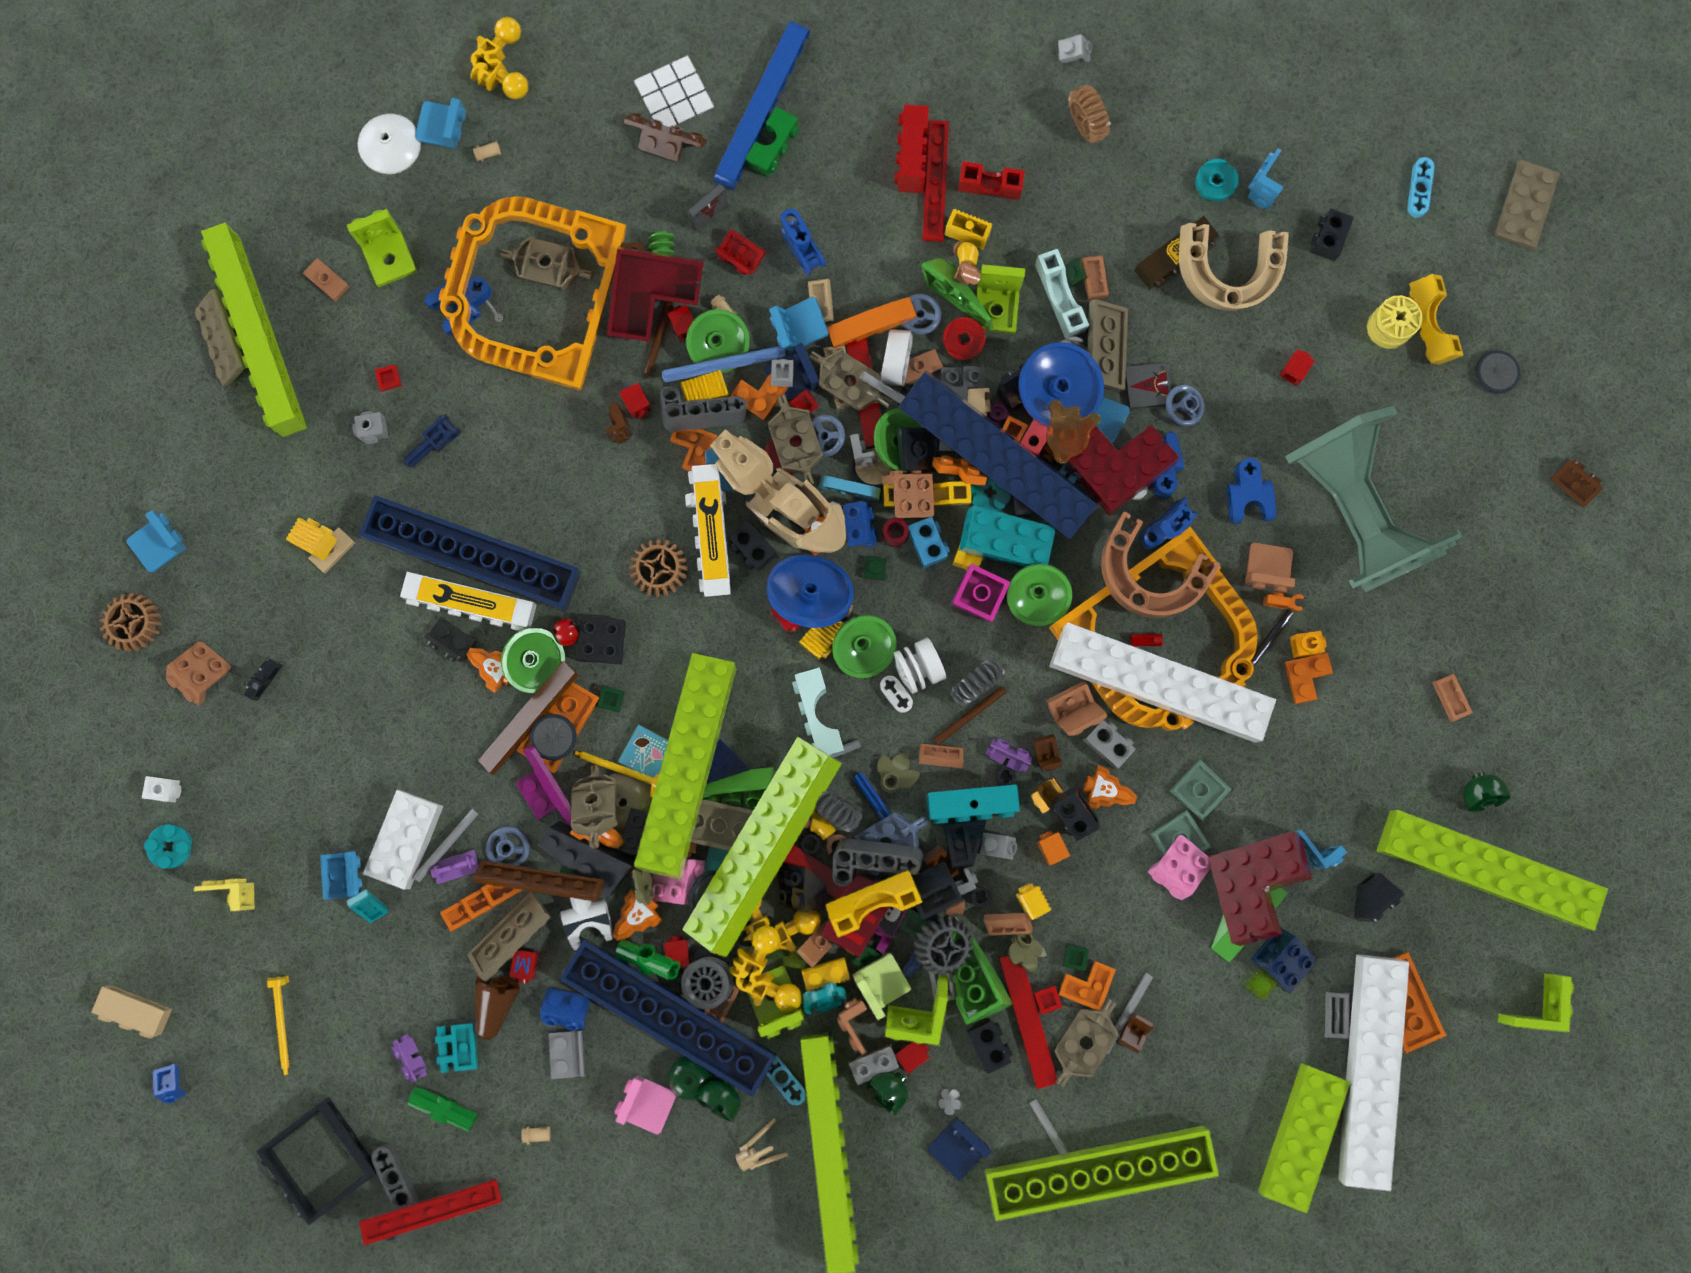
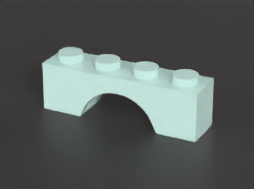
M1058 249L1039 255L1035 267L1065 339L1085 334L1089 323L1082 306L1076 303L1071 294L1066 278L1065 265Z
M820 667L795 674L796 681L792 682L795 694H800L802 702H798L801 715L806 714L808 722L804 723L807 736L812 735L814 743L812 745L831 757L845 754L838 729L825 727L815 715L817 701L826 693Z

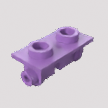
M993 738L991 745L986 751L989 758L1003 764L1005 758H1008L1007 767L1019 773L1021 771L1025 773L1032 760L1029 752L1022 748L1015 749L1009 746L1010 744L1003 739L998 738L996 740Z
M475 850L439 860L431 869V875L433 878H436L437 884L475 873L479 866Z
M406 1034L400 1038L401 1043L397 1039L392 1042L394 1046L391 1047V1050L396 1059H401L404 1066L401 1068L405 1079H410L411 1082L416 1081V1075H418L419 1079L427 1075V1067L421 1055L412 1059L411 1055L418 1052L413 1037H409Z

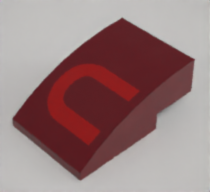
M857 873L843 897L876 883ZM890 906L880 907L871 911L863 918L859 929L840 937L837 936L829 919L821 935L857 958H860Z

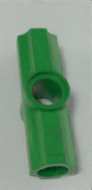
M622 939L615 951L617 958L638 966L640 972L645 975L654 973L673 980L678 975L680 969L678 961L657 953L656 948L650 944L640 946L629 940Z
M420 1086L415 1087L407 1104L429 1114L431 1119L439 1123H449L467 1132L471 1131L478 1116L477 1112L457 1104L455 1099L449 1100L444 1094L437 1095Z

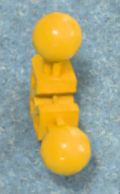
M503 17L495 25L496 36L492 41L487 38L484 39L482 36L476 38L478 49L471 56V62L474 67L470 77L473 81L478 80L479 85L486 86L488 91H492L500 82L504 93L509 98L515 100L522 99L529 89L526 77L518 72L507 73L502 63L505 58L502 48L506 44H514L519 40L521 28L515 19Z
M762 898L750 917L751 923L745 925L743 929L747 933L743 940H750L752 944L748 950L754 948L752 936L755 930L770 924L768 916H763L759 909ZM797 910L792 921L786 924L784 921L777 923L775 929L780 936V944L777 950L784 949L794 952L796 946L791 936L798 932L809 935L818 930L821 925L819 912L816 910L805 913Z
M762 926L756 929L752 936L754 951L743 948L738 949L737 953L739 956L733 959L735 966H731L729 972L737 977L736 985L738 988L750 993L755 1006L758 1007L762 1004L766 994L774 998L776 1006L781 1011L788 1013L795 1011L802 1003L800 989L796 985L789 983L778 986L772 983L774 975L768 972L761 974L768 961L765 958L766 955L776 951L780 944L778 931L771 926ZM754 966V969L750 975V980H747L746 977L748 976L752 967Z

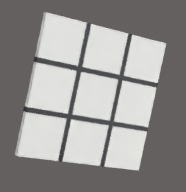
M688 56L634 80L652 118L663 122L665 126L677 125L714 107Z

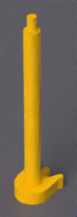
M575 752V755L579 756L582 760L651 784L650 797H653L659 774L651 777L586 752Z
M289 976L267 979V986L269 988L273 987L280 1061L284 1075H288L289 1059L281 986L289 982Z

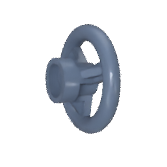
M926 294L910 296L911 301L914 303L916 315L921 313L923 317H917L903 323V327L917 335L932 332L941 320L939 304L934 298ZM920 300L930 303L934 308L935 314L926 312L922 308ZM928 320L933 321L932 324L926 328L913 327L914 325L923 326L927 323Z
M1178 385L1168 393L1165 403L1166 411L1174 423L1188 427L1196 424L1201 419L1204 413V401L1201 394L1194 387ZM1185 391L1182 400L1179 403L1172 404L1175 394ZM1181 410L1186 412L1190 420L1178 418L1174 411Z
M820 415L815 417L811 421L813 427H816L819 433L818 442L821 450L824 445L833 446L836 443L832 449L822 451L823 457L832 456L843 446L845 440L844 427L834 416ZM828 421L833 423L837 427L838 432L825 429L821 422ZM828 433V438L824 440V435Z
M511 826L495 830L486 843V855L490 862L501 863L505 857H510L513 853L522 854L516 862L508 865L521 866L528 858L530 851L527 836L520 829ZM506 833L517 835L521 839L523 847L515 846L511 840H508ZM499 836L501 841L496 846L498 856L495 858L492 846L495 839ZM506 844L510 846V851L507 853L504 851Z

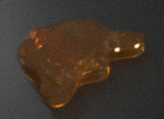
M1055 399L1049 403L1051 420L1047 427L1046 440L1054 453L1055 460L1058 463L1064 464L1071 457L1085 450L1090 440V432L1100 423L1101 417L1098 413L1081 417L1078 406L1064 407L1059 400Z

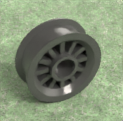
M703 957L686 968L682 976L681 986L685 998L693 1006L701 1009H711L729 998L733 990L734 978L729 972V966L724 961L716 957ZM705 977L710 979L712 984L711 988L705 986Z

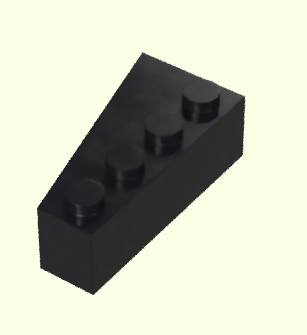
M561 821L549 827L538 845L576 875L603 879L605 885L601 895L606 899L618 889L635 865L636 856H630L622 851H618L617 848L605 846L601 842H599V847L591 848L589 847V840L585 838L580 840L571 835L572 827Z

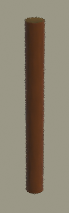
M665 301L644 368V375H652L669 319L667 314L670 313L674 302Z
M1000 686L933 738L936 744L940 745L1006 694L1005 689Z

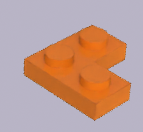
M770 373L759 391L741 380L730 397H742L746 400V409L766 421L778 404L777 397L781 395L782 398L788 387L771 386Z
M702 429L673 431L670 442L689 449L682 469L692 471V466L706 465L705 452L708 449H712L710 445L718 436Z
M946 455L933 458L932 465L938 473L959 475L965 484H986L987 477L965 458L960 460Z
M1328 653L1284 662L1295 704L1317 700L1312 678L1333 674Z
M1094 961L1087 981L1065 973L1058 995L1101 1011L1116 969Z

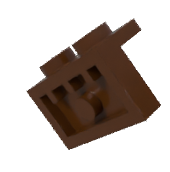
M615 402L609 405L611 412L608 413L610 421L614 426L606 429L605 432L613 443L621 444L628 441L629 436L633 434L624 412L618 403Z
M1567 458L1565 460L1566 463L1550 479L1585 507L1603 489L1600 485L1602 480L1593 473L1590 475L1586 474L1583 471L1585 466L1577 459L1571 461Z

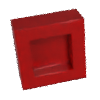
M395 364L374 370L381 392L402 387L399 371Z
M808 389L789 402L793 408L809 410V414L820 406Z
M1054 985L1033 992L1041 1015L1062 1008Z

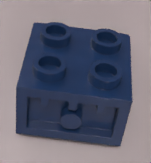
M803 343L794 346V353L780 358L793 360L794 365L793 387H788L784 393L787 401L794 399L806 389L810 392L819 388V379ZM772 362L764 365L768 376L772 370Z
M1281 928L1282 935L1268 938L1251 960L1268 972L1287 992L1291 993L1317 962V958L1296 936Z
M958 1116L949 1123L927 1148L928 1152L959 1181L963 1179L982 1156L987 1158L992 1152L991 1148Z

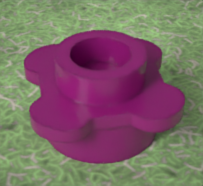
M996 402L991 407V412H987V415L1000 426V423L1007 420L1008 416H1010V412L1006 410L1002 402Z

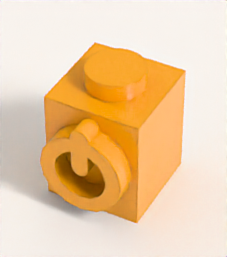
M1321 631L1295 634L1290 637L1293 658L1319 655L1325 652L1326 639L1322 636Z

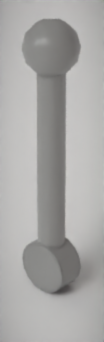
M477 286L476 289L480 292L481 287ZM486 300L485 303L494 313L495 320L501 322L503 316L498 314L490 302Z

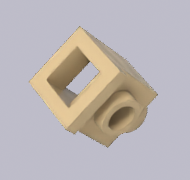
M968 389V402L988 417L987 412H991L992 400L990 389Z

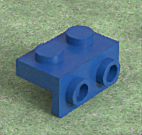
M864 501L844 504L843 512L848 546L863 545L868 548L876 547L878 533L873 524V519H875L874 508L871 504Z
M547 988L540 1010V1020L549 1026H565L572 1031L584 1030L591 998L585 995Z

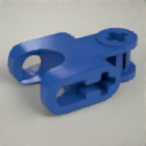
M796 209L785 210L781 214L783 238L793 255L798 259L804 273L808 276L811 274L810 270L819 265L822 268L826 266L825 259L813 242L810 231ZM788 216H793L796 218L797 222L790 221L787 223L786 218Z
M480 276L470 278L465 297L471 307V316L468 324L481 316V312L477 307L488 300L492 294L491 287ZM446 283L425 297V303L429 308L435 310L440 307L439 294L441 288H445ZM477 286H480V287H481V291H480V292L477 291V289H476ZM449 305L452 307V313H455L458 309V305ZM447 319L443 322V330L447 335H453L450 321Z
M1175 432L1166 433L1164 445L1168 443L1180 458L1175 466L1152 483L1154 493L1160 498H1168L1173 494L1178 486L1175 472L1184 469V462ZM1164 482L1165 485H1169V488L1166 489V486H1162L1161 484Z
M1247 458L1235 468L1236 483L1227 484L1226 487L1230 522L1232 524H1239L1244 519V508L1247 503H1253L1260 508L1264 521H1273L1276 517L1273 483L1271 480L1262 481L1260 463L1253 458ZM1247 467L1252 472L1249 474L1248 471H1244V468Z
M1186 497L1173 503L1160 518L1152 521L1139 534V540L1146 549L1149 550L1159 545L1167 538L1172 539L1180 535L1192 524L1198 513L1191 511L1186 504L1188 501ZM1149 532L1154 534L1155 540L1152 542L1148 538Z

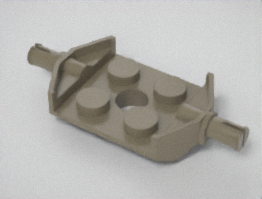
M534 238L524 240L514 252L502 249L500 254L501 258L514 262L519 280L523 278L559 287L563 291L576 277L591 280L593 273L590 270L580 268L574 248ZM548 257L551 259V262L548 266H541L540 260Z
M840 349L826 358L821 357L814 351L810 354L809 359L819 365V386L858 411L867 408L874 402L877 403V401L887 408L891 405L893 400L887 398L879 390L860 379L865 371L881 381V372L877 373L846 354L844 349ZM847 377H853L856 379V384L849 387L844 383V380Z
M783 394L782 398L780 395L777 399L781 409L768 422V427L781 468L788 472L800 473L804 481L808 477L809 482L814 484L810 472L823 458V453L810 418L809 410L790 407L786 395ZM799 437L802 443L798 447H793L789 443L790 439Z
M592 765L590 767L591 775L577 780L572 786L571 827L574 833L589 836V847L597 848L599 847V836L618 825L615 818V788H618L615 779L608 775H599L600 767ZM591 799H597L596 802L588 804Z
M1108 999V1002L1101 1011L1081 1009L1054 1050L1063 1067V1072L1056 1083H1061L1060 1086L1063 1088L1073 1075L1093 1077L1119 1036L1110 1020V1014L1117 1005L1115 1002L1112 1003V1000ZM1089 1036L1092 1039L1093 1045L1090 1049H1083L1080 1046V1039L1082 1037Z

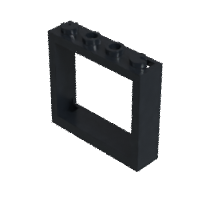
M330 1097L322 1100L256 1151L262 1160L260 1163L271 1172L273 1182L281 1186L285 1192V1199L295 1206L298 1211V1217H302L308 1226L377 1174L371 1155ZM321 1112L364 1175L316 1211L278 1158L273 1148Z

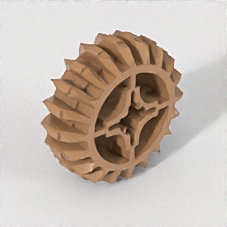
M1089 85L1074 89L1070 93L1068 100L1070 113L1078 130L1087 142L1094 143L1104 139L1109 135L1110 122L1101 96Z
M657 539V545H654L652 540H649L650 547L648 548L641 544L643 551L640 552L637 549L634 551L638 558L631 557L630 559L633 563H636V565L629 566L630 570L636 571L630 574L632 579H636L634 585H641L639 589L641 592L648 588V596H651L653 591H655L656 597H660V591H663L664 595L668 596L667 589L669 588L675 593L676 588L673 585L676 583L681 587L683 584L678 579H686L687 577L681 573V571H688V567L682 565L687 562L686 558H680L683 555V551L678 550L675 552L677 550L676 544L669 548L670 542L668 540L664 542L663 546L661 539ZM660 552L656 559L645 560L648 555ZM667 553L675 559L676 570L666 566ZM661 563L663 570H659V573H656L653 567ZM642 566L651 570L650 583L642 577ZM662 576H673L666 583L657 584Z
M130 593L129 596L121 594L120 599L117 597L113 598L114 604L106 603L109 609L101 611L105 618L99 619L101 623H104V626L99 629L102 632H106L102 637L109 640V645L115 646L118 650L124 649L127 652H131L132 649L139 651L141 646L148 647L147 640L155 641L152 634H160L158 630H155V627L162 625L161 622L156 621L161 615L155 613L158 607L152 605V600L145 599L143 595L137 596L134 593ZM132 606H138L144 615H136L135 611L132 610ZM117 629L124 630L129 639H123L118 634Z

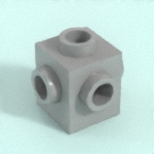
M367 411L361 413V416L354 417L353 433L363 443L375 444L378 440L388 438L386 418L380 412Z

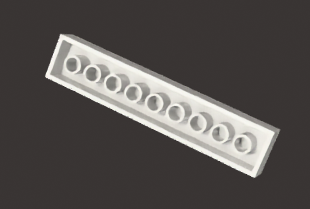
M1066 623L1063 626L1049 667L1254 743L1263 741L1276 699L1071 623Z
M1356 954L1346 1081L1351 1083L1344 1101L1338 1180L1345 1186L1391 1191L1409 962L1402 959Z

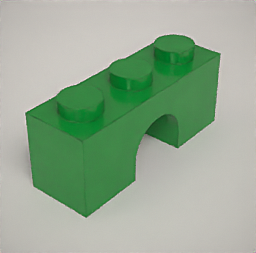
M775 107L766 123V132L773 135L776 140L770 145H762L755 141L745 158L746 167L766 178L771 173L774 174L779 166V158L781 155L785 156L789 149V141L791 138L795 139L800 129L798 127V118Z

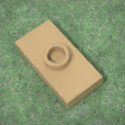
M830 280L809 281V298L814 297L817 299L825 323L834 322Z
M339 527L332 533V536L338 540L325 561L314 555L308 558L325 574L356 543Z

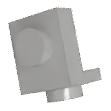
M1082 34L1058 41L1059 61L1061 63L1081 58L1085 62L1090 61L1092 46L1090 41H1087Z
M983 832L981 855L1013 859V855L1017 850L1016 838Z

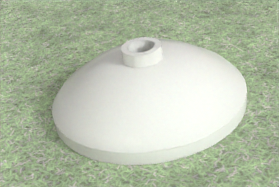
M383 114L371 119L362 128L358 138L360 157L370 169L378 173L396 174L406 170L415 162L421 148V142L415 138L416 127L407 118L397 114ZM385 136H389L387 140H383Z

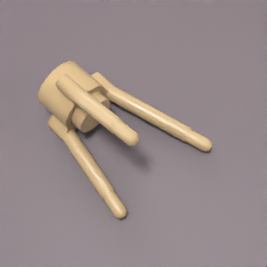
M775 1118L767 1123L751 1140L739 1148L741 1152L735 1156L743 1171L749 1168L752 1170L760 1165L789 1155L788 1152L759 1160V1157L772 1151L773 1146H769L757 1153L754 1148L749 1149L776 1122Z

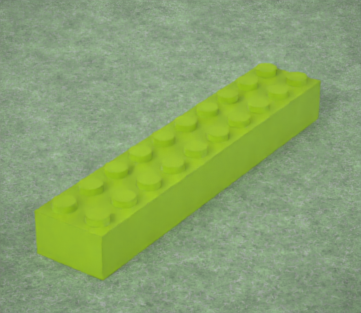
M226 222L202 230L201 233L204 239L201 240L205 251L210 255L208 263L212 271H215L217 275L215 283L218 289L222 290L224 297L221 300L225 309L229 310L230 317H228L231 327L236 330L237 336H235L238 347L243 350L244 356H242V360L246 368L250 370L249 380L251 385L257 390L256 400L259 406L263 407L265 414L262 417L266 426L272 428L275 433L277 432L282 437L307 429L240 237Z
M692 653L634 865L638 870L679 880L682 878L737 670L735 662Z
M799 737L796 738L683 927V931L710 952L727 957L815 810L819 796L826 791L840 768L841 762Z
M1390 810L1376 851L1583 930L1595 931L1608 888L1400 810Z
M828 1032L801 1035L827 1273L855 1272V1265L859 1264L857 1244L853 1245L852 1241L856 1240L855 1222L850 1221L849 1218L854 1216L852 1198H847V1194L851 1193L849 1175H844V1170H848L846 1151L842 1152L841 1147L845 1146L844 1128L839 1129L838 1124L843 1122L841 1105L836 1106V1100H840L839 1085L833 1081V1077H837L836 1060H831L830 1055L834 1054L833 1037L828 1038Z
M1204 1126L984 1169L993 1216L996 1221L1219 1176L1210 1132Z

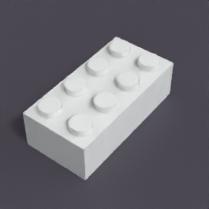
M396 790L363 874L404 890L411 889L414 882L413 876L419 869L443 806L405 791Z

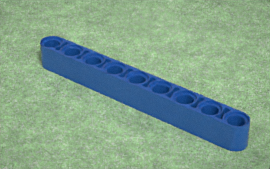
M792 21L789 22L714 176L715 183L735 190L736 187L734 185L736 182H739L744 171L745 158L755 141L758 142L762 135L761 130L765 128L771 116L769 113L771 110H774L780 98L778 95L780 92L782 93L788 81V74L791 75L797 63L795 60L797 57H800L805 46L804 42L809 38V28Z

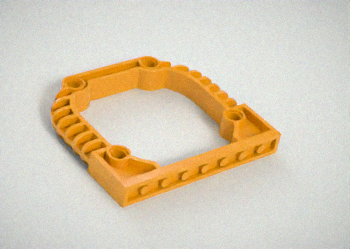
M519 196L499 199L486 206L480 212V215L475 213L469 214L465 218L463 226L458 228L456 235L458 244L457 247H453L450 259L453 260L451 268H447L445 273L446 286L441 288L439 294L441 311L450 321L452 333L458 344L465 352L479 361L582 391L614 277L617 248L621 247L627 231L626 225L576 210L575 212L542 201ZM510 221L528 222L570 235L575 247L579 249L588 248L596 258L599 266L605 267L600 288L594 291L592 300L595 302L594 309H590L587 316V321L590 323L584 345L575 342L559 351H555L550 346H542L537 352H531L489 340L477 334L468 324L471 316V307L465 294L478 248L487 244L492 239L497 225ZM473 223L481 224V228L477 231L470 229ZM579 232H584L587 234V237L584 240H578L576 235ZM449 305H458L457 311L455 313L447 312ZM546 353L553 356L552 361L549 363H544L541 360L542 356Z
M1189 527L1131 568L1129 573L1136 582L1141 578L1139 576L1141 572L1157 562L1162 569L1181 572L1183 579H1185L1195 558L1202 553L1208 559L1201 562L1198 572L1206 576L1210 570L1207 567L1208 563L1212 564L1216 560L1193 529ZM1219 566L1206 593L1227 620L1234 634L1235 650L1223 661L1221 675L1217 678L1244 687L1246 685L1244 681L1250 678L1254 671L1251 660L1255 655L1258 639L1256 623L1250 610L1221 573V567ZM1192 579V586L1200 585L1198 580ZM1104 587L1049 627L1057 640H1059L1063 626L1066 623L1095 632L1097 613L1092 607L1110 595L1107 587ZM1238 664L1245 668L1244 675L1237 673L1236 666ZM1091 682L1110 710L1121 720L1133 726L1142 728L1161 727L1165 731H1173L1181 727L1186 729L1194 723L1190 718L1160 707L1156 709L1139 704L1133 697ZM1168 714H1172L1175 717L1176 722L1174 725H1170L1167 722Z

